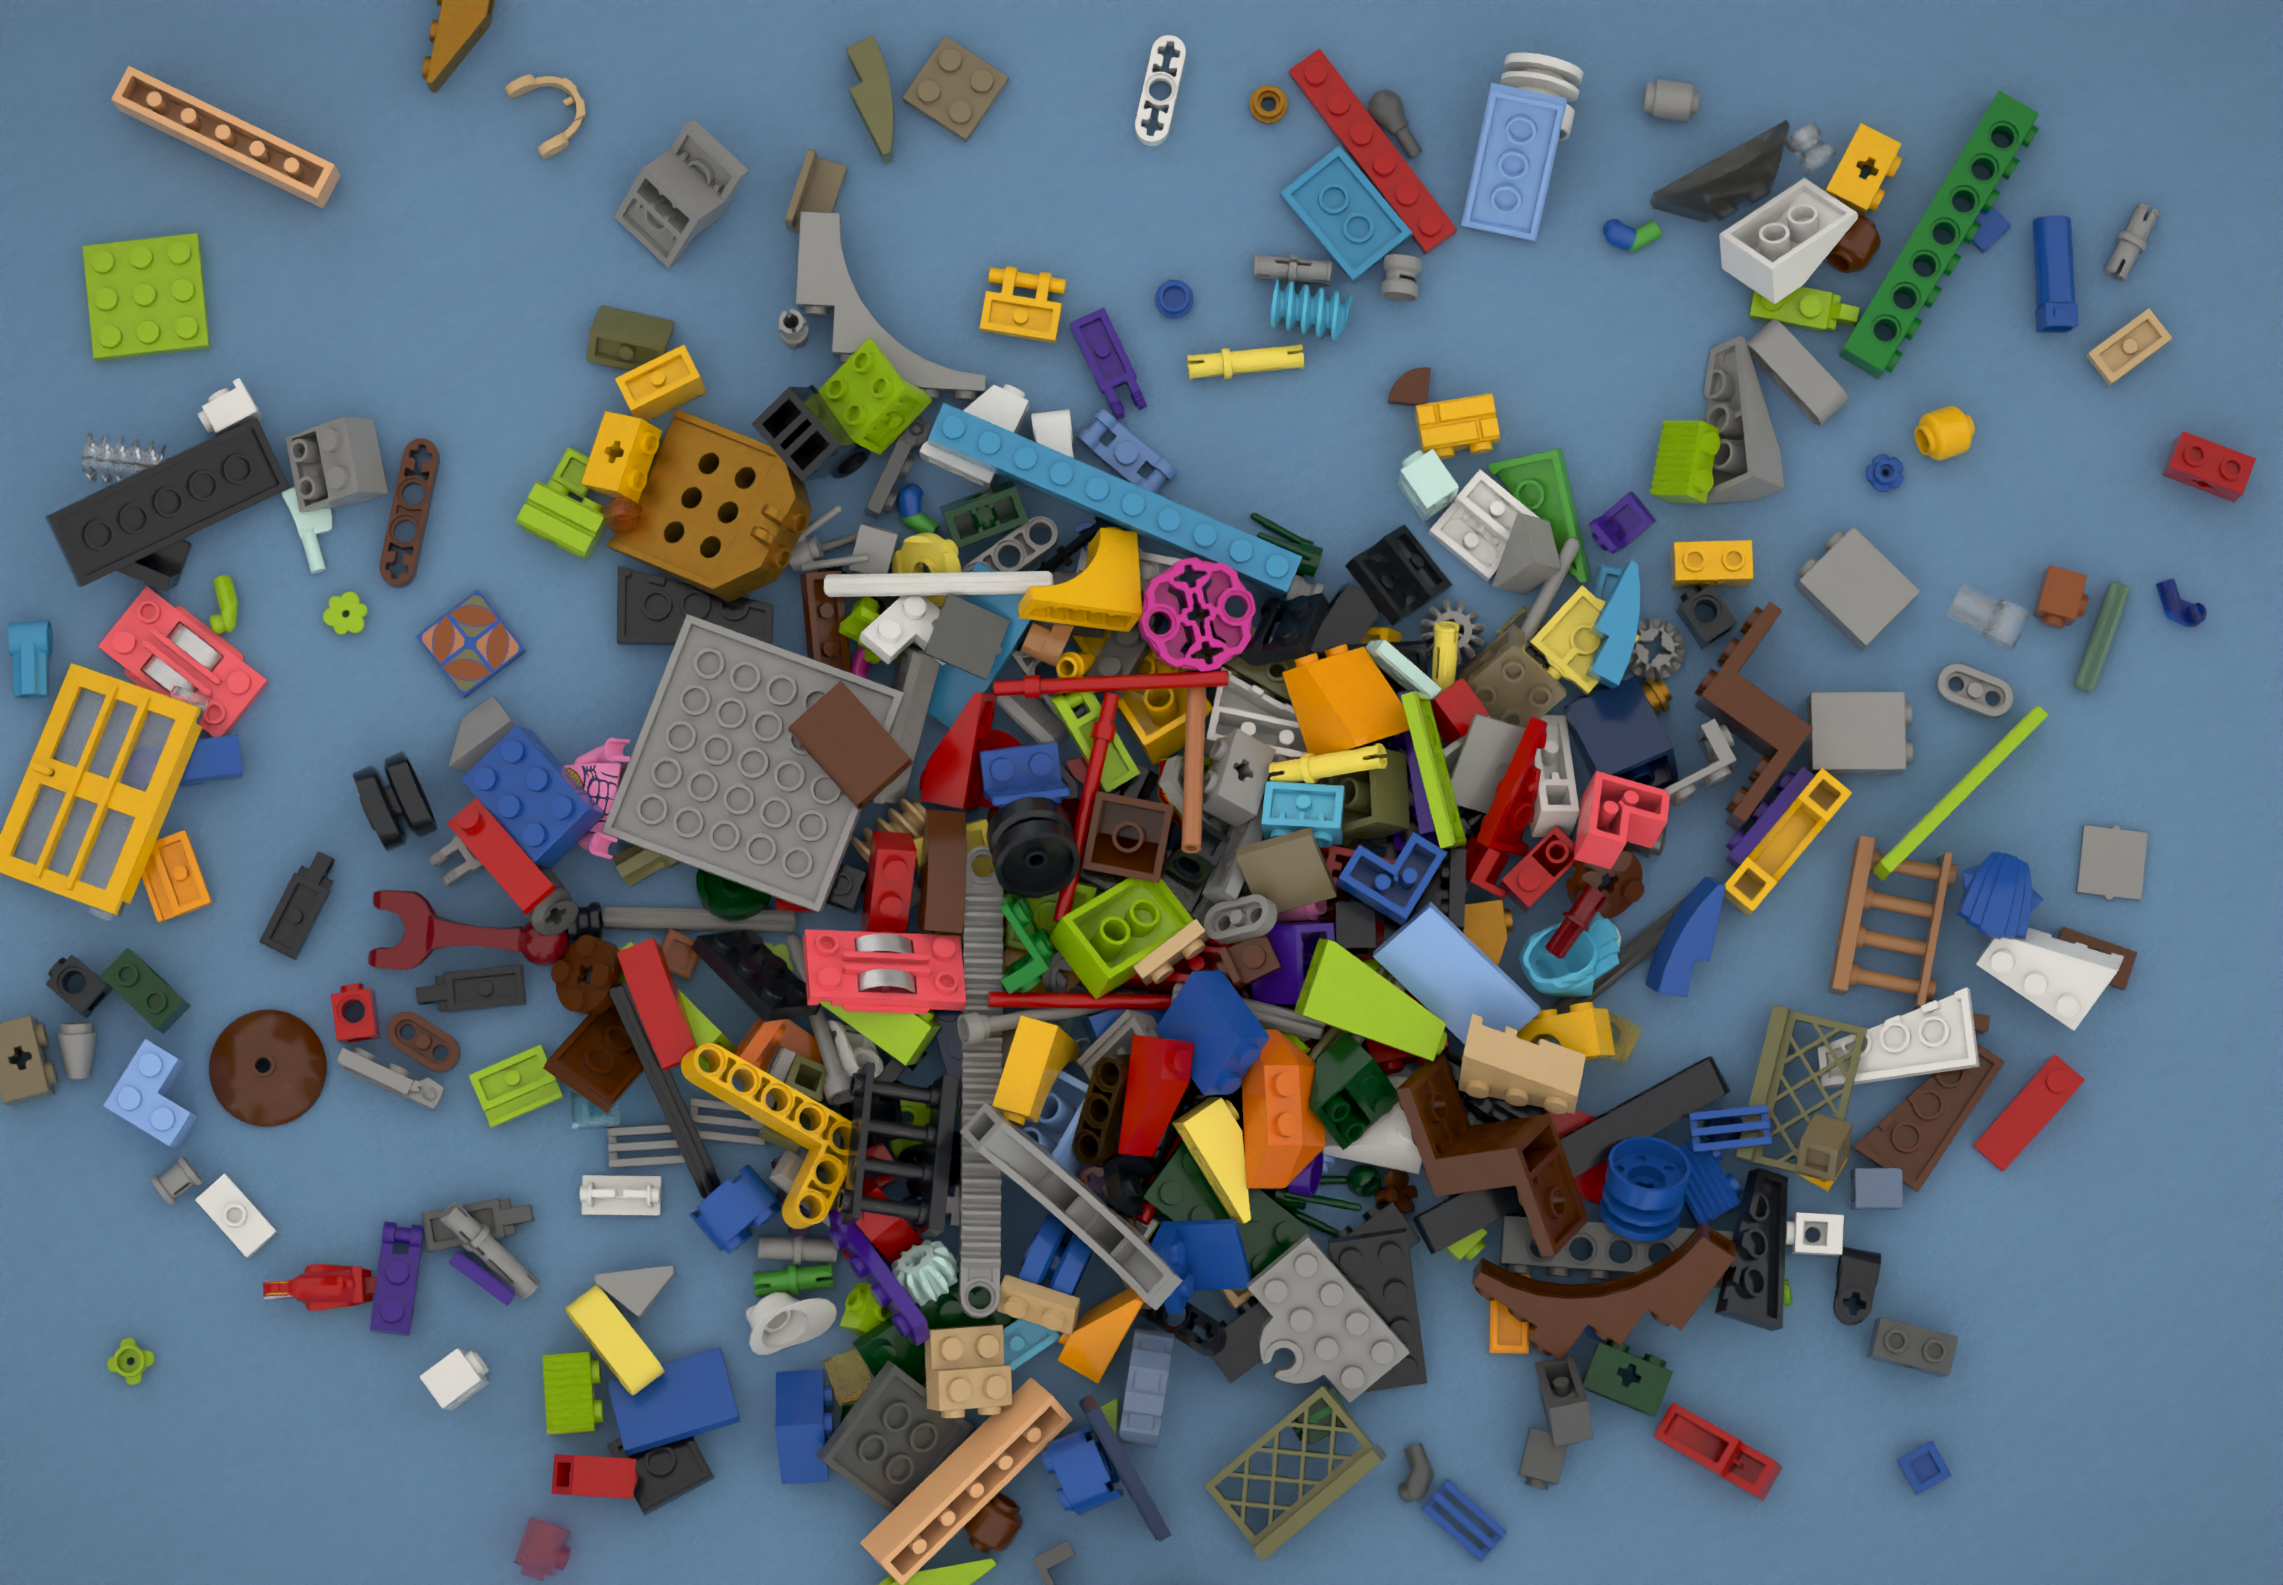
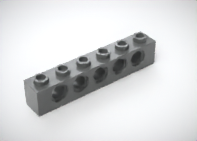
M1504 1216L1501 1227L1499 1265L1508 1266V1271L1515 1274H1531L1532 1268H1547V1276L1571 1277V1270L1587 1271L1586 1278L1610 1280V1273L1626 1274L1628 1276L1653 1265L1648 1257V1252L1652 1245H1662L1670 1254L1680 1247L1696 1229L1678 1228L1677 1231L1665 1239L1653 1242L1635 1241L1618 1235L1603 1222H1587L1556 1255L1538 1258L1530 1250L1532 1236L1527 1217ZM1715 1230L1732 1241L1734 1231ZM1582 1239L1589 1244L1591 1253L1587 1260L1579 1261L1571 1256L1569 1247L1573 1240ZM1622 1242L1628 1246L1630 1257L1626 1263H1616L1610 1258L1609 1248L1612 1243ZM1724 1274L1714 1286L1715 1288H1721Z

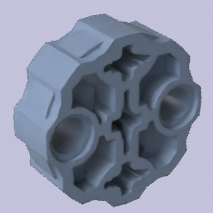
M1135 1328L1118 1438L1120 1443L1158 1448L1174 1333Z

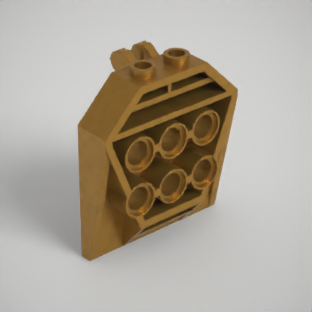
M676 409L673 414L674 419L652 460L647 475V483L642 490L639 502H631L613 539L609 540L607 546L616 552L731 602L779 579L783 569L790 562L791 553L800 535L808 526L812 507L805 483L795 475L770 445Z

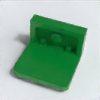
M1007 893L1003 897L1000 908L1029 953L1006 967L1001 982L1009 994L1017 989L1021 993H1025L1042 981L1040 977L1050 969L1054 955L1052 950L1055 946L1049 940L1050 936L1044 928L1038 931L1030 919L1034 913L1027 900Z

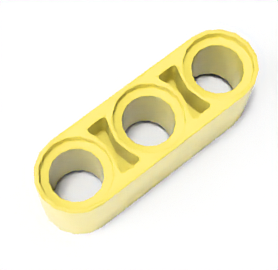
M597 1284L564 1308L575 1326L630 1395L634 1396L665 1372L653 1353Z

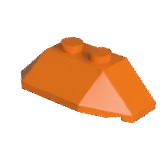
M1265 1029L1270 1038L1261 1050L1260 1057L1252 1064L1242 1079L1246 1189L1286 1188L1326 1147L1325 1127L1309 1107L1316 1062L1278 1029Z

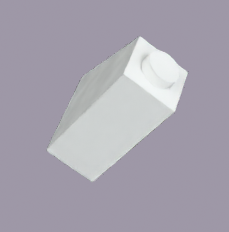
M1005 384L1003 388L996 385L991 386L963 411L1018 434L1030 407L1029 400L1024 398L1025 393ZM928 441L922 445L919 451L922 460L986 489L993 487L998 476L996 473L930 446Z

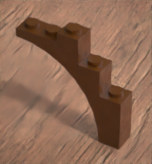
M1702 1223L1680 1247L1659 1262L1634 1274L1613 1280L1585 1284H1561L1538 1281L1509 1272L1482 1257L1473 1269L1472 1284L1475 1286V1290L1489 1301L1496 1299L1508 1307L1509 1313L1517 1320L1531 1322L1528 1339L1531 1340L1532 1345L1542 1354L1547 1356L1553 1354L1562 1360L1588 1324L1598 1337L1605 1341L1612 1339L1619 1345H1622L1647 1310H1650L1652 1317L1662 1325H1673L1681 1331L1735 1260L1736 1244L1705 1223Z

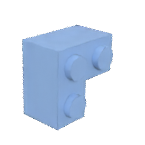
M147 1039L143 1041L103 1105L178 1150L198 1118L192 1112L165 1097L186 1063Z

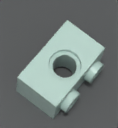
M1433 449L1426 454L1419 450L1402 462L1404 467L1400 470L1397 485L1423 522L1454 502L1459 486Z

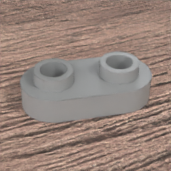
M1963 664L1947 666L1939 674L1936 681L1937 692L1944 701L1986 718L1993 719L2003 716L2013 703L2012 689L2004 680ZM1958 679L1962 683L1961 691H1952L1949 687V680ZM1987 693H1994L1998 697L1997 705L1991 706L1985 701Z
M1259 894L1220 902L1212 906L1207 912L1204 919V929L1209 938L1220 944H1231L1267 934L1274 927L1278 915L1277 907L1271 900Z

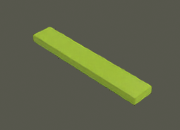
M2035 706L1873 868V873L1883 881L2049 714L2040 706Z

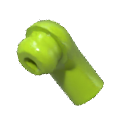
M222 575L213 580L221 613L213 614L209 618L212 631L216 635L226 631L229 634L237 625L238 599L232 577Z

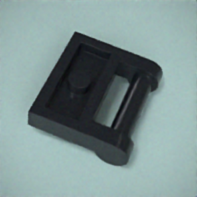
M1324 594L1301 595L1286 601H1281L1274 597L1267 598L1262 605V617L1252 641L1247 644L1242 652L1243 660L1249 665L1260 666L1308 656L1330 605ZM1276 622H1280L1272 642L1267 644Z

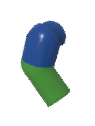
M1618 219L1608 220L1603 226V234L1606 236L1607 242L1627 252L1637 251L1662 237L1661 230L1654 220L1637 229L1621 223Z
M907 484L905 488L899 491L897 496L900 520L918 534L925 532L935 534L940 524L922 513L921 497L924 495L923 490L916 484Z

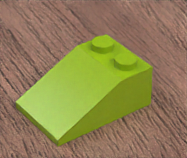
M1129 877L1063 916L1049 940L1097 1000L1136 975L1137 973L1133 968L1134 965L1194 921V919L1162 878L1160 883Z

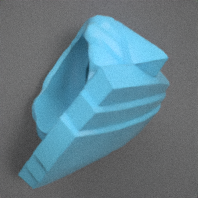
M1597 912L1589 924V932L1583 930L1562 959L1556 958L1546 950L1547 943L1562 922L1552 923L1528 938L1519 954V961L1529 982L1543 995L1565 997L1592 995L1594 980L1619 964L1617 955L1620 952L1617 943L1619 939L1618 933L1608 918L1604 919L1599 912Z

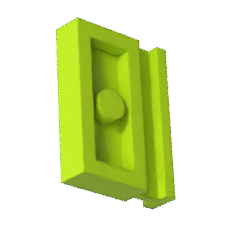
M541 1044L469 1075L490 1128L493 1129L564 1098L556 1077L543 1069L548 1057Z

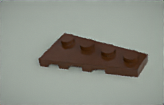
M1977 1043L1980 1067L1934 1073L1858 1141L1852 1149L1880 1168H1900L1903 1173V1183L1915 1192H1918L2005 1061Z

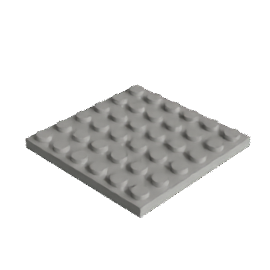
M687 614L602 833L822 914L862 809H857L846 795L841 794L839 787L808 752L800 748V743L792 736L788 728L835 685L842 681L891 736L905 693Z

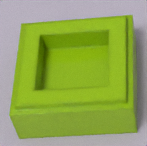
M568 447L550 480L566 487L575 496L581 499L586 498L591 489L582 485L581 481L589 457Z

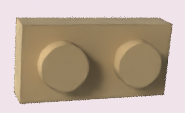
M2148 308L2090 351L2086 357L2105 382L2111 386L2168 344L2173 338L2150 308Z
M1195 919L1134 965L1133 968L1146 986L1152 981L1158 984L1174 972L1172 966L1185 957L1187 960H1190L1203 951L1206 947L1204 942L1209 937L1205 929Z
M1005 1275L1000 1285V1300L997 1311L1013 1318H1020L1044 1326L1050 1330L1072 1335L1077 1325L1080 1298Z

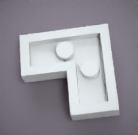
M901 596L861 632L859 641L884 662L890 664L912 642H915L925 650L934 628L931 622L938 618L940 609L925 596ZM935 659V660L938 661L942 666L945 664L944 662Z

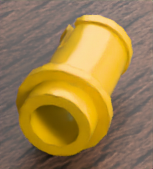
M1087 651L1080 653L1066 652L1060 656L1056 665V671L1060 678L1087 676L1097 658L1091 652L1086 654Z

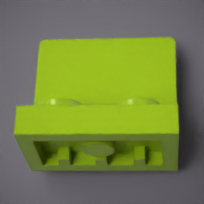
M870 338L848 358L818 391L852 441L878 455H881L932 402L924 390L902 379L876 341Z

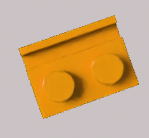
M182 830L156 840L141 877L157 922L161 924L174 917H180L212 905L213 901L188 832Z

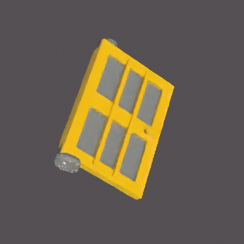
M71 663L1 831L0 873L91 906L88 914L102 920L111 922L113 915L121 917L126 903H131L202 730V726L199 724L210 700L178 686H173L168 697Z

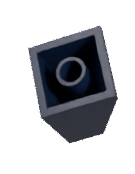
M1636 676L1627 680H1621L1619 686L1614 689L1607 687L1592 695L1580 696L1571 704L1564 706L1569 730L1591 779L1595 772L1599 771L1663 790L1679 781L1673 746Z

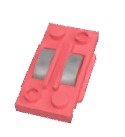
M148 586L144 588L98 645L101 650L126 668L124 671L126 677L138 686L200 707L201 711L196 724L202 726V729L212 737L226 736L269 683L264 677L243 662L244 655L222 637L214 634L208 626L182 606L174 608Z
M805 929L803 950L807 1005H819V1001L831 1002V1006H842L843 1010L848 1012L927 1014L929 1010H964L966 993L960 935Z

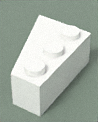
M1221 667V671L1227 670L1224 667ZM1228 670L1229 686L1217 687L1204 753L1209 754L1212 745L1219 737L1223 738L1236 729L1276 749L1274 756L1282 755L1290 760L1291 757H1300L1302 754L1308 753L1293 706L1287 703L1284 705L1265 694L1263 689L1245 683L1233 676L1232 672Z
M2028 928L2026 939L2015 937L2013 940L2007 938L1999 940L1991 938L1983 949L1976 965L2075 1031L2118 972L2124 956L2114 953L2111 955L2087 948L2088 945L2078 942L2072 944L2053 938L2051 934Z

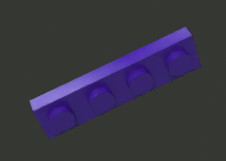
M838 1206L829 1211L828 1216L831 1228L827 1230V1233L832 1243L838 1250L844 1248L850 1256L848 1261L854 1273L859 1279L866 1277L872 1285L870 1292L876 1303L881 1308L885 1306L889 1308L894 1315L891 1317L892 1322L902 1337L908 1335L916 1346L930 1339L927 1319L854 1222L850 1226L842 1225L843 1213L838 1212Z

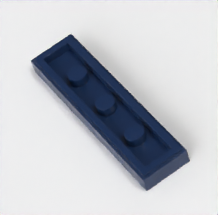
M1092 1394L1079 1400V1406L1152 1535L1159 1542L1171 1536L1169 1529Z

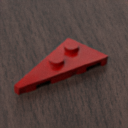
M1531 716L1508 770L1496 788V796L1490 810L1481 821L1480 832L1476 841L1488 848L1524 857L1528 853L1529 845L1522 842L1524 828L1532 823L1534 818V803L1537 798L1541 769L1534 766L1536 749L1545 748L1546 727L1548 724L1545 721Z

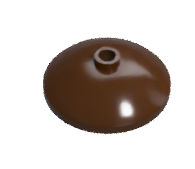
M258 1010L234 1020L219 1035L213 1046L209 1061L211 1086L220 1104L237 1119L260 1127L285 1125L303 1116L320 1097L327 1076L325 1050L315 1031L300 1018L279 1010ZM262 1059H268L271 1063L269 1071L265 1073H260L257 1068L259 1061Z

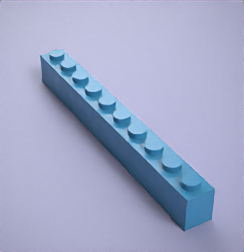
M943 403L928 437L930 446L1128 531L1137 532L1142 537L1191 558L1197 557L1199 560L1213 563L1222 562L1235 570L1238 578L1286 598L1302 560L1300 555L946 403Z

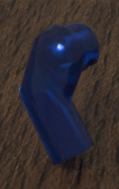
M2175 579L2156 584L2164 613L2170 620L2185 627H2196L2206 619L2207 610L2203 604L2199 602L2196 604L2190 603L2180 598Z

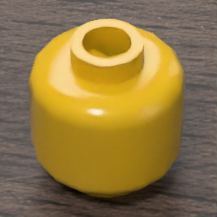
M1953 405L1946 406L1922 415L1914 432L1916 445L1922 454L1928 455L1936 461L1945 460L1968 451L1972 443V436L1975 433V426L1972 418L1968 414H1964L1961 409Z

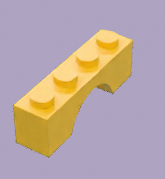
M1821 768L1724 884L1726 887L1723 897L1749 917L1852 792Z

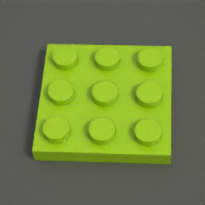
M198 233L83 246L93 359L96 362L211 348L201 244Z

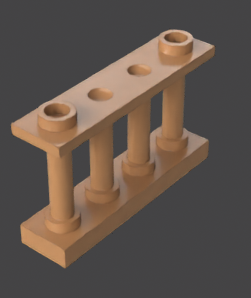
M1860 835L1855 842L1828 992L1844 995L1848 991L1849 986L1855 987L1857 983L1913 994L1915 997L1912 1009H1919L1922 1005L1926 1004V1001L1932 1002L1935 993L1936 979L1930 977L1947 887L1953 888L1957 873V865L1951 864L1953 853H1943L1940 856L1939 865L1904 859L1892 872L1936 881L1932 903L1873 892L1872 887H1867L1869 873L1874 871L1873 868L1886 855L1880 854L1879 849H1874L1876 838ZM1870 907L1928 918L1925 941L1866 930V926L1860 925L1862 911H1869ZM1863 945L1921 956L1918 979L1859 968V964L1853 963L1855 949H1862Z

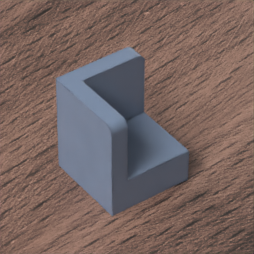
M1855 1168L1851 1170V1210H1899L1903 1208V1173L1900 1168Z

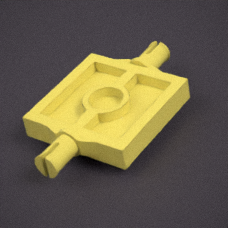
M1582 585L1529 644L1545 658L1549 666L1546 671L1557 681L1562 677L1572 682L1588 696L1599 684V681L1585 674L1603 641L1592 635L1590 631L1606 601L1596 598ZM1637 634V636H1636L1635 643H1636V642L1639 640V638H1640V636H1639L1638 634Z

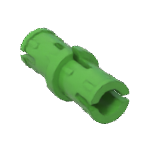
M832 1263L800 1268L793 1264L788 1265V1269L753 1272L755 1296L760 1297L775 1292H791V1296L799 1295V1291L834 1288Z

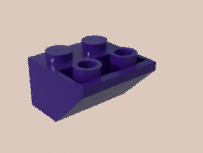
M1315 920L1275 923L1274 927L1267 934L1283 969L1250 984L1251 1000L1268 1004H1297L1319 938L1335 942L1333 922Z

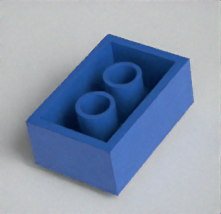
M515 725L461 779L534 863L548 868H552L606 815L533 731Z

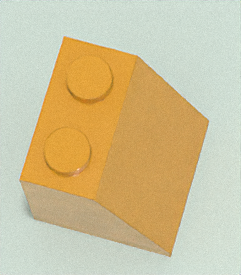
M1347 644L1324 651L1326 658L1319 660L1317 653L1294 660L1296 668L1282 672L1308 753H1314L1317 756L1351 750L1410 730L1403 704L1364 646L1350 651Z

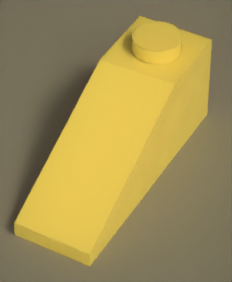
M1209 1097L1174 1120L1172 1124L1230 1218L1236 1220L1237 1223L1245 1224L1251 1220L1249 1193L1248 1189H1246L1243 1134L1237 1123L1240 1117L1229 1100H1223L1222 1097Z

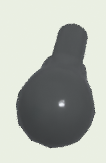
M1388 89L1375 92L1369 100L1368 108L1371 117L1391 135H1395L1409 159L1421 153L1423 150L1407 127L1409 123L1405 117L1400 97Z

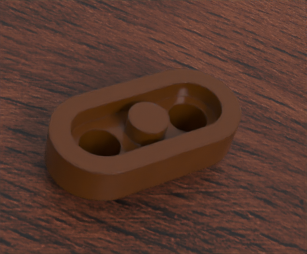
M413 1012L398 1013L390 1020L387 1027V1036L390 1043L398 1050L437 1073L448 1072L458 1064L461 1056L460 1046L446 1032ZM413 1026L415 1028L414 1037L409 1040L403 1039V1028ZM440 1046H444L448 1050V1055L444 1060H437L434 1056L435 1050Z

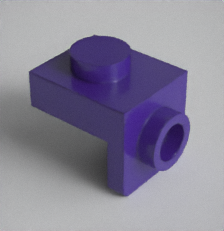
M1631 491L1602 516L1589 523V526L1594 531L1592 537L1598 546L1614 554L1625 549L1657 520L1636 494Z

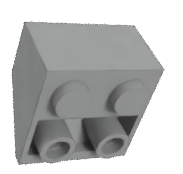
M344 416L285 437L300 512L360 504L388 494L374 419Z

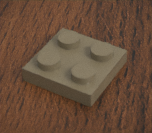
M945 36L902 99L904 103L967 143L1009 82V77Z

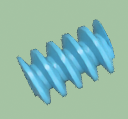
M1277 278L1269 313L1271 327L1276 328L1283 318L1285 319L1287 331H1291L1295 324L1300 322L1301 333L1306 335L1311 326L1315 325L1317 337L1321 338L1327 328H1329L1331 339L1336 341L1342 331L1345 332L1353 294H1350L1344 304L1340 303L1339 291H1334L1330 299L1325 300L1324 288H1319L1314 297H1310L1309 285L1304 284L1299 294H1296L1294 282L1289 281L1282 291L1280 290Z

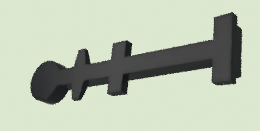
M1095 517V524L1065 548L1061 545L1056 549L1058 553L1046 563L1043 561L1041 567L1036 571H1049L1053 574V570L1063 562L1067 567L1073 563L1071 559L1073 554L1090 542L1100 528L1110 527L1107 521Z

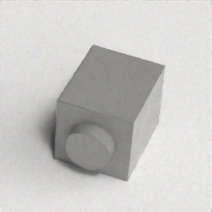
M868 523L860 524L852 556L865 554L869 559L867 562L849 565V570L856 571L857 574L891 573L892 561L898 547L901 532Z

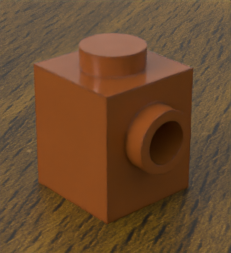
M2049 565L2043 573L2032 616L2042 618L2041 623L2043 625L2057 629H2063L2064 625L2070 626L2076 620V617L2082 618L2089 595L2083 594L2087 575Z

